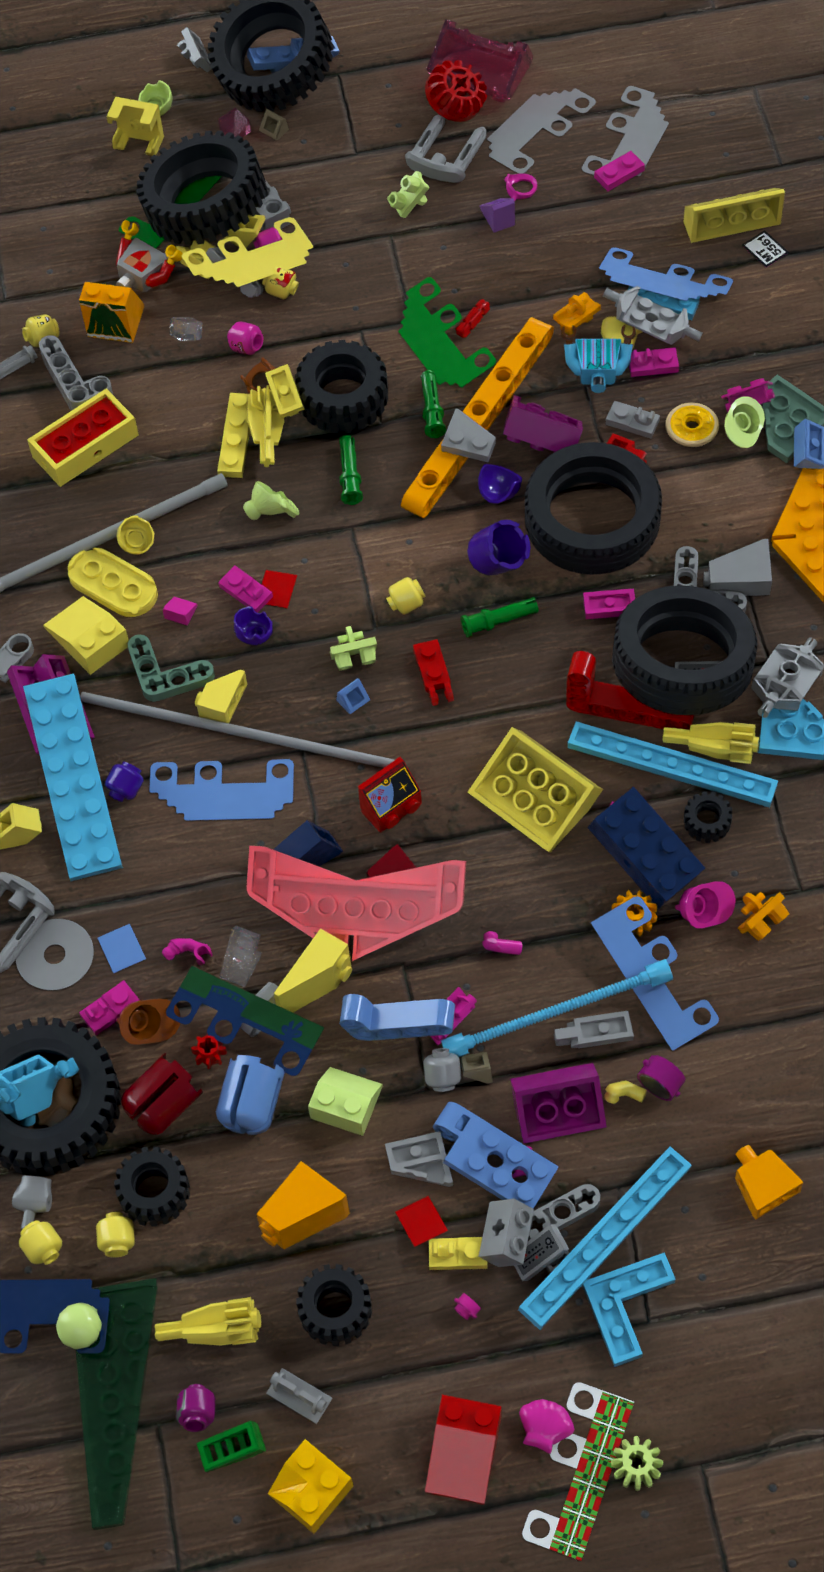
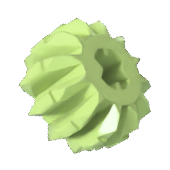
M634 1436L633 1445L626 1439L622 1440L623 1449L615 1448L613 1454L617 1458L611 1460V1467L618 1469L614 1473L615 1479L625 1476L623 1487L627 1488L632 1481L635 1482L634 1488L636 1491L640 1490L642 1481L648 1488L652 1487L651 1478L659 1479L661 1473L656 1468L663 1466V1460L656 1458L660 1454L659 1448L649 1450L651 1440L649 1439L645 1440L643 1445H639L640 1439L638 1436ZM636 1458L641 1459L642 1465H639L638 1469L633 1468L631 1459L634 1462Z

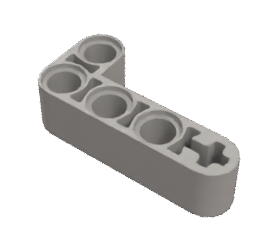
M48 335L39 341L43 362L71 411L106 388L113 395L110 380L105 376H97L83 382L56 336Z

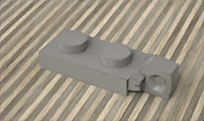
M628 1011L575 1018L573 1022L567 1023V1028L554 1030L556 1046L571 1044V1048H585L631 1041L634 1038Z

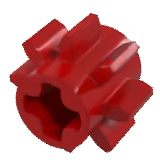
M208 1034L202 1038L197 1036V1046L191 1047L192 1054L197 1055L195 1058L196 1064L200 1065L203 1062L207 1065L208 1069L215 1064L222 1065L221 1055L227 1054L226 1047L221 1046L223 1043L217 1041L213 1036H208Z

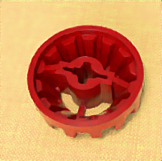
M446 60L441 65H436L425 84L426 98L433 110L442 117L451 121L464 122L474 118L487 99V94L485 93L487 86L484 81H480L482 75L479 72L476 74L471 72L472 65L468 64L466 67H462V61L456 60L454 63L451 60ZM447 75H448L450 78H452L451 81H450V83H449L448 85H447ZM471 83H472V84L474 85V87H475V91H474V92L470 89Z

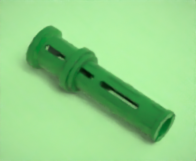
M427 370L422 372L420 376L425 408L422 412L423 419L426 421L424 431L425 435L430 438H439L446 433V426L442 419L444 417V410L439 406L436 374L434 371Z
M346 435L339 439L342 475L339 481L343 488L341 500L345 504L355 505L363 500V493L360 491L362 479L357 472L354 437L351 438L350 435Z
M532 597L498 609L489 610L485 608L480 613L474 615H462L460 617L462 629L466 637H471L472 633L485 629L490 631L495 625L538 613V604L534 602L535 598Z

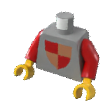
M124 220L121 228L125 232V237L121 238L116 260L120 279L116 282V285L129 288L133 286L141 292H147L153 287L165 284L175 267L174 262L182 260V251L178 250L174 245H169L164 254L136 237L132 240V236L136 235L139 231L138 225L133 223L132 228L128 231L130 222Z

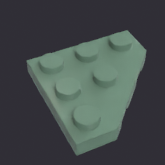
M777 374L770 380L773 385L768 386V390L773 389L775 398L771 399V402L762 404V409L765 415L764 425L767 449L782 461L788 463L794 457L795 427L804 419L824 427V406Z

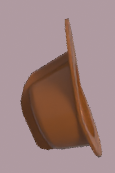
M158 998L128 1004L122 1010L120 1017L117 1018L120 1033L124 1040L130 1044L141 1045L162 1042L171 1038L180 1027L179 1022L166 1015V1010L171 1001ZM175 1005L174 1013L176 1016L181 1017L180 1011Z

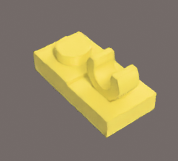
M288 364L265 373L281 418L291 417L304 410Z
M482 1237L430 1239L429 1270L488 1269L487 1261L478 1257Z

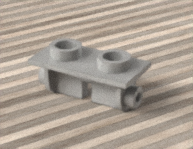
M283 1368L279 1373L275 1372L270 1380L272 1385L266 1393L315 1424L318 1423L333 1399Z

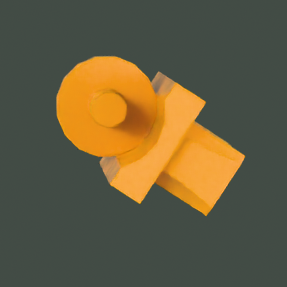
M583 292L579 296L573 295L570 297L569 303L553 314V319L560 324L561 330L565 327V333L571 335L573 334L572 325L577 328L584 322L588 323L593 319V315L601 310V305L594 302L586 292Z
M759 892L756 896L746 893L743 896L745 906L741 909V912L744 915H747L749 912H753V914L737 927L742 934L748 931L759 941L771 932L769 926L762 920L766 915L776 925L783 921L789 915V912L781 903L785 899L781 892L774 897H770L763 905L761 902L765 899V895L762 892Z

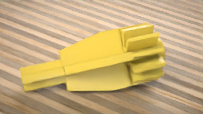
M269 385L263 389L257 386V391L251 389L250 395L247 394V422L254 444H259L260 464H264V467H269V464H275L274 445H279L284 418H281Z
M722 722L695 724L690 726V730L664 727V743L688 745L690 751L717 759L730 760V762L751 764L753 752L758 753L759 737L755 736V724L736 722L734 724Z
M248 1297L209 1304L182 1314L181 1321L159 1323L154 1326L156 1331L155 1338L158 1341L183 1338L187 1339V1342L190 1344L239 1345L254 1343L258 1340L257 1332L261 1328V1315L257 1307L254 1308V1300Z

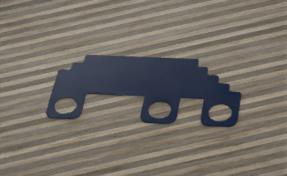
M91 1279L0 1280V1353H23L27 1348L30 1324H56L59 1314L68 1305L85 1303L95 1307L102 1322L98 1345L93 1348L76 1350L79 1353H101L106 1343L110 1299L101 1298L100 1290L91 1288ZM14 1329L20 1331L22 1334L21 1344L16 1348H8L4 1343L6 1333Z

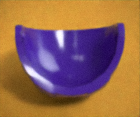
M484 464L478 478L480 493L490 503H501L511 499L518 493L522 483V477L515 472L492 464Z

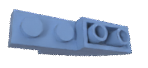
M331 36L333 51L330 52L335 57L339 54V49L333 36ZM291 38L289 46L248 48L247 57L253 70L270 69L271 73H275L287 66L297 56L304 40L303 38Z

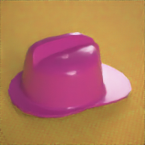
M714 881L685 890L681 895L679 904L675 905V909L680 911L682 917L691 926L705 928L727 921L734 911L736 899L734 891L728 884L722 881Z

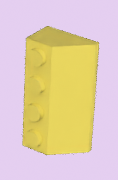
M784 189L760 190L685 206L684 225L691 243L780 225L785 196Z

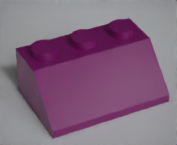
M593 1063L510 1079L523 1144L607 1127L599 1075Z

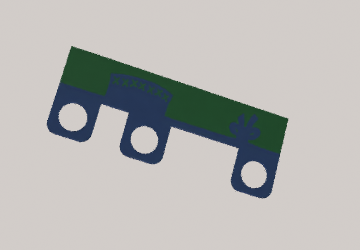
M191 966L166 1010V1015L169 1018L184 1025L189 1024L193 1020L202 1003L218 1010L207 1029V1034L224 1044H229L233 1041L242 1023L283 1041L284 1044L274 1060V1066L276 1064L279 1065L285 1073L291 1076H296L300 1073L324 1030V1027L194 966ZM179 1001H187L191 1004L192 1009L188 1016L178 1017L175 1015L174 1006ZM221 1020H227L233 1026L231 1034L226 1037H220L215 1032V1026ZM290 1051L297 1053L300 1058L299 1064L292 1069L286 1068L282 1064L283 1055Z

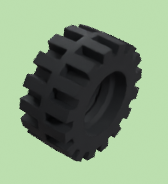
M704 791L701 796L697 793L693 796V799L690 798L685 807L686 831L689 830L691 837L696 836V840L701 842V839H705V843H710V839L717 842L719 837L723 839L726 836V832L730 830L732 807H729L730 802L728 800L723 801L724 796L721 794L718 797L715 796L716 792L711 791V794L707 795V791ZM705 810L712 811L719 816V820L712 824H706L697 818V814Z

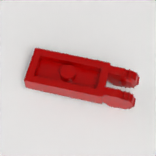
M438 639L414 644V655L425 691L429 694L432 706L438 705L439 701L435 690L444 688L447 701H454L451 681Z

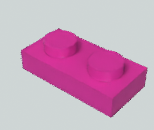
M629 151L594 171V178L607 191H610L643 172L645 164L632 151Z
M634 588L583 592L585 619L619 617L626 606L635 600Z

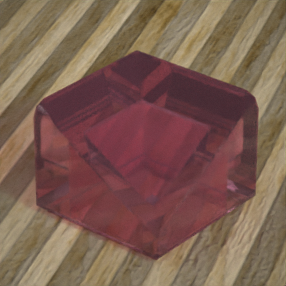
M236 108L218 119L219 129L223 131L224 135L231 132L234 133L235 137L237 135L244 137L251 132L249 119Z

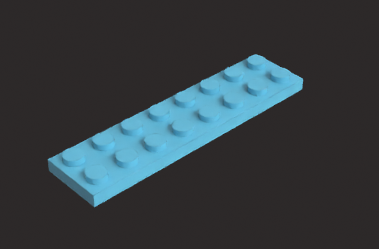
M70 674L23 686L70 881L123 868L75 675Z

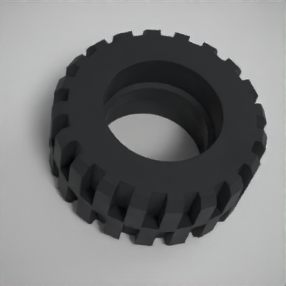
M338 340L337 343H332V341L325 342V346L320 347L318 345L313 348L312 353L308 352L302 358L303 362L301 361L298 364L295 384L304 410L300 412L307 418L310 424L314 426L317 424L318 428L323 431L328 429L331 430V433L339 434V431H345V434L352 433V430L355 429L360 431L366 428V424L371 425L377 420V416H381L384 412V407L388 402L386 367L384 362L381 361V357L376 352H372V349L368 346H360V343L355 341L347 343L346 340ZM341 379L353 380L361 384L358 389L347 394H332L323 390L327 384Z

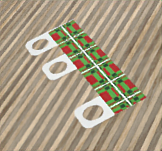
M575 1383L567 1401L568 1410L592 1419L593 1422L587 1439L575 1434L565 1438L573 1440L577 1445V1452L573 1457L563 1458L558 1453L557 1447L559 1442L553 1445L550 1457L554 1461L576 1468V1472L560 1518L538 1510H532L528 1514L522 1532L523 1538L526 1541L582 1561L612 1470L611 1460L616 1458L613 1451L620 1446L634 1401L583 1383ZM585 1390L592 1394L594 1402L589 1409L582 1410L575 1405L574 1397L579 1391ZM537 1518L545 1519L549 1523L550 1531L544 1538H536L531 1534L530 1525Z

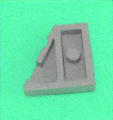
M440 1131L385 1144L391 1174L447 1187L453 1186L450 1168L443 1163L446 1152Z

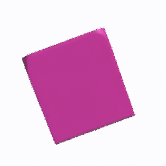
M173 597L163 608L164 618L188 626L198 605L194 602Z

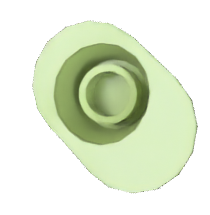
M740 397L731 405L725 417L724 427L728 438L736 446L749 448L756 443L765 421L762 406L751 397Z

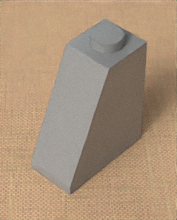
M762 539L709 561L708 572H703L704 587H708V590L741 592L745 596L770 595L772 575L768 539Z

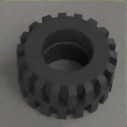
M148 1147L141 1148L142 1153L132 1152L129 1161L125 1158L121 1162L123 1169H117L116 1176L118 1179L114 1180L116 1195L125 1214H128L131 1220L135 1221L137 1219L139 1224L143 1226L150 1222L151 1227H156L159 1221H162L165 1225L170 1223L168 1218L173 1216L176 1219L180 1215L179 1209L184 1210L186 1208L185 1199L190 1197L188 1189L190 1188L189 1180L180 1159L176 1155L173 1157L171 1151L165 1149L162 1153L160 1147H153V1151H149ZM161 1176L168 1180L166 1189L156 1197L145 1198L137 1194L140 1183L148 1177Z
M330 1264L323 1265L324 1271L319 1272L318 1268L312 1271L313 1277L306 1276L303 1279L304 1286H299V1298H296L299 1318L305 1332L308 1331L313 1340L318 1338L320 1344L327 1345V1342L330 1341L333 1346H339V1341L344 1340L346 1345L351 1343V1337L355 1336L358 1339L362 1335L361 1329L366 1330L369 1325L368 1318H371L372 1315L369 1288L367 1283L364 1284L363 1277L360 1274L355 1275L354 1269L348 1267L347 1270H343V1265L336 1264L335 1269H331ZM330 1293L345 1294L352 1301L349 1310L344 1315L336 1318H329L320 1314L317 1310L318 1304L323 1297Z

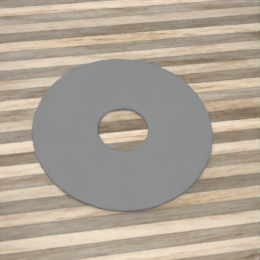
M66 919L46 920L16 958L17 969L23 979L36 988L43 990L67 988L78 982L89 970L94 955L93 943L87 931L73 921ZM55 944L62 946L65 950L64 959L57 964L48 963L44 958L45 950Z

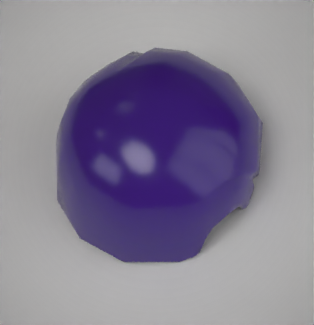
M252 606L239 609L234 615V632L243 643L260 645L265 643L272 635L273 623L264 611L257 613Z

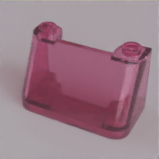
M445 19L426 69L428 73L431 74L436 65H441L446 60H451L453 63L456 60L462 61V67L470 64L473 66L471 72L474 74L479 72L482 75L480 81L486 83L487 89L485 93L492 96L494 100L505 103V100H511L533 60V54L528 44L517 41L516 46H514L511 42L508 45L470 34L468 29L464 28V30L455 28L456 22ZM447 75V82L450 83L452 78ZM471 83L470 89L475 91V87Z

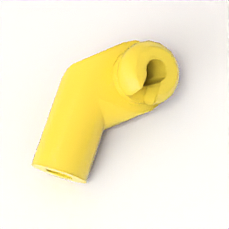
M629 1081L611 1083L605 1088L604 1099L609 1103L615 1104L619 1101V1097L628 1096L642 1103L647 1090Z

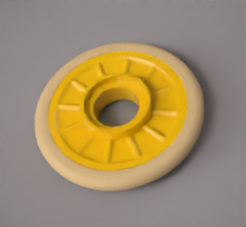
M684 403L670 411L666 418L665 427L670 438L676 443L687 447H699L715 438L719 430V421L716 414L709 407L699 403ZM689 421H694L698 423L699 426L696 428H689L686 426V423Z

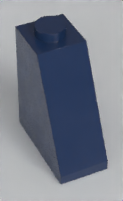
M308 820L273 849L316 866L323 865L343 852L329 831Z

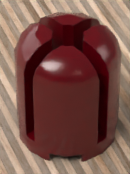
M163 1053L123 1093L121 1101L122 1107L132 1121L138 1118L137 1126L149 1134L158 1135L166 1130L203 1091L200 1089L197 1092L190 1084L192 1076L176 1060L169 1063L166 1060V1053Z

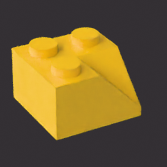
M305 1439L283 1465L268 1495L315 1534L353 1488V1482L349 1475Z

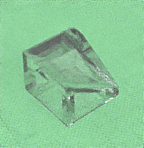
M192 317L170 318L169 334L180 341L201 340L203 323Z

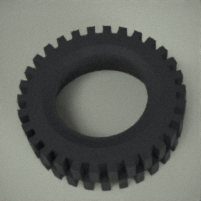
M239 0L240 4L237 7L232 3L228 6L231 12L227 14L223 11L220 15L223 22L216 21L213 27L216 32L210 33L209 38L212 43H208V50L210 52L208 53V59L211 62V69L228 96L235 100L239 106L244 104L248 110H252L254 106L257 112H263L264 106L266 109L274 112L276 105H278L280 110L286 109L285 103L290 102L294 106L298 104L295 98L299 96L303 100L307 98L306 91L310 89L314 92L318 88L315 81L317 80L322 83L325 78L322 71H329L330 66L327 61H332L333 58L330 52L333 51L331 34L313 1ZM278 29L291 30L303 38L304 42L299 53L283 69L265 76H247L244 68L245 56L248 48L257 38L267 32Z
M205 131L204 136H200L198 132L194 133L193 138L189 140L187 136L182 137L181 143L171 142L170 149L167 150L163 147L159 150L160 156L153 155L150 158L152 164L146 163L144 165L145 172H140V180L137 181L138 189L136 191L138 199L152 230L160 238L164 237L165 241L170 242L173 239L175 244L180 245L184 240L185 245H192L193 240H196L199 245L204 244V239L206 238L213 242L216 241V236L219 234L223 238L228 236L227 231L230 229L236 232L240 229L239 223L246 225L249 222L248 215L255 216L257 214L256 207L261 208L263 204L262 199H265L266 181L253 147L250 146L247 140H243L239 135L235 137L234 133L231 132L224 135L223 131H217L213 135L212 131ZM210 176H224L232 179L222 191L208 199L190 204L174 203L179 193L185 187L199 179Z
M38 1017V1025L36 1026L32 1025L30 1019L22 1020L24 1028L17 1030L13 1023L7 1026L10 1034L5 1037L0 1031V1071L38 1054L40 1056H62L67 1060L73 1057L79 1068L81 1094L77 1105L64 1120L42 1129H28L11 1122L0 1110V1163L2 1167L8 1170L13 1165L16 1173L23 1175L25 1169L28 1168L31 1176H40V1168H44L47 1176L55 1175L54 1167L60 1166L64 1173L71 1170L68 1163L73 1160L76 1161L78 1167L84 1164L85 1161L82 1155L86 1152L91 1157L95 1156L98 1153L95 1147L96 1142L104 1147L108 1141L105 1131L113 1133L116 1127L113 1118L119 1119L120 1110L118 1105H121V1095L119 1092L121 1089L104 1046L101 1047L100 1041L95 1036L91 1038L87 1029L81 1027L78 1031L76 1024L68 1021L64 1028L59 1018H53L52 1025H48L45 1017Z

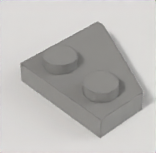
M455 408L441 444V451L489 462L496 444V437L461 410Z

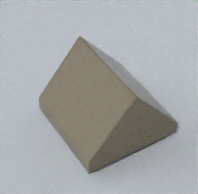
M266 109L259 131L275 140H279L289 130L286 119Z

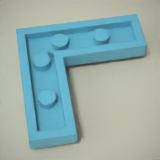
M665 1252L591 1278L582 1285L614 1367L641 1358L643 1355L622 1302L675 1283L676 1279Z

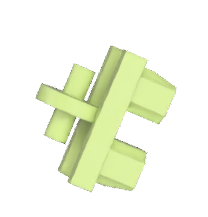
M415 171L412 176L405 175L400 183L401 190L399 192H391L387 197L389 204L397 210L400 217L406 218L416 204L423 206L427 202L425 193L429 190V186L424 182L419 171Z
M351 626L345 627L346 635L337 636L338 642L341 645L330 647L331 660L335 659L339 671L352 668L350 655L360 654L362 665L372 664L376 661V638L372 637L355 641L364 638L363 632L353 633Z

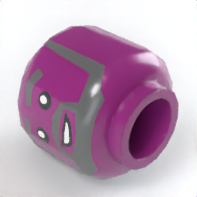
M192 1384L178 1394L176 1420L184 1429L190 1432H200L214 1422L216 1398L213 1392L201 1384Z

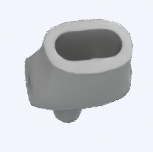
M28 1175L22 1176L21 1182L12 1198L13 1208L24 1211L21 1229L34 1221L36 1213L50 1211L52 1205L51 1179Z

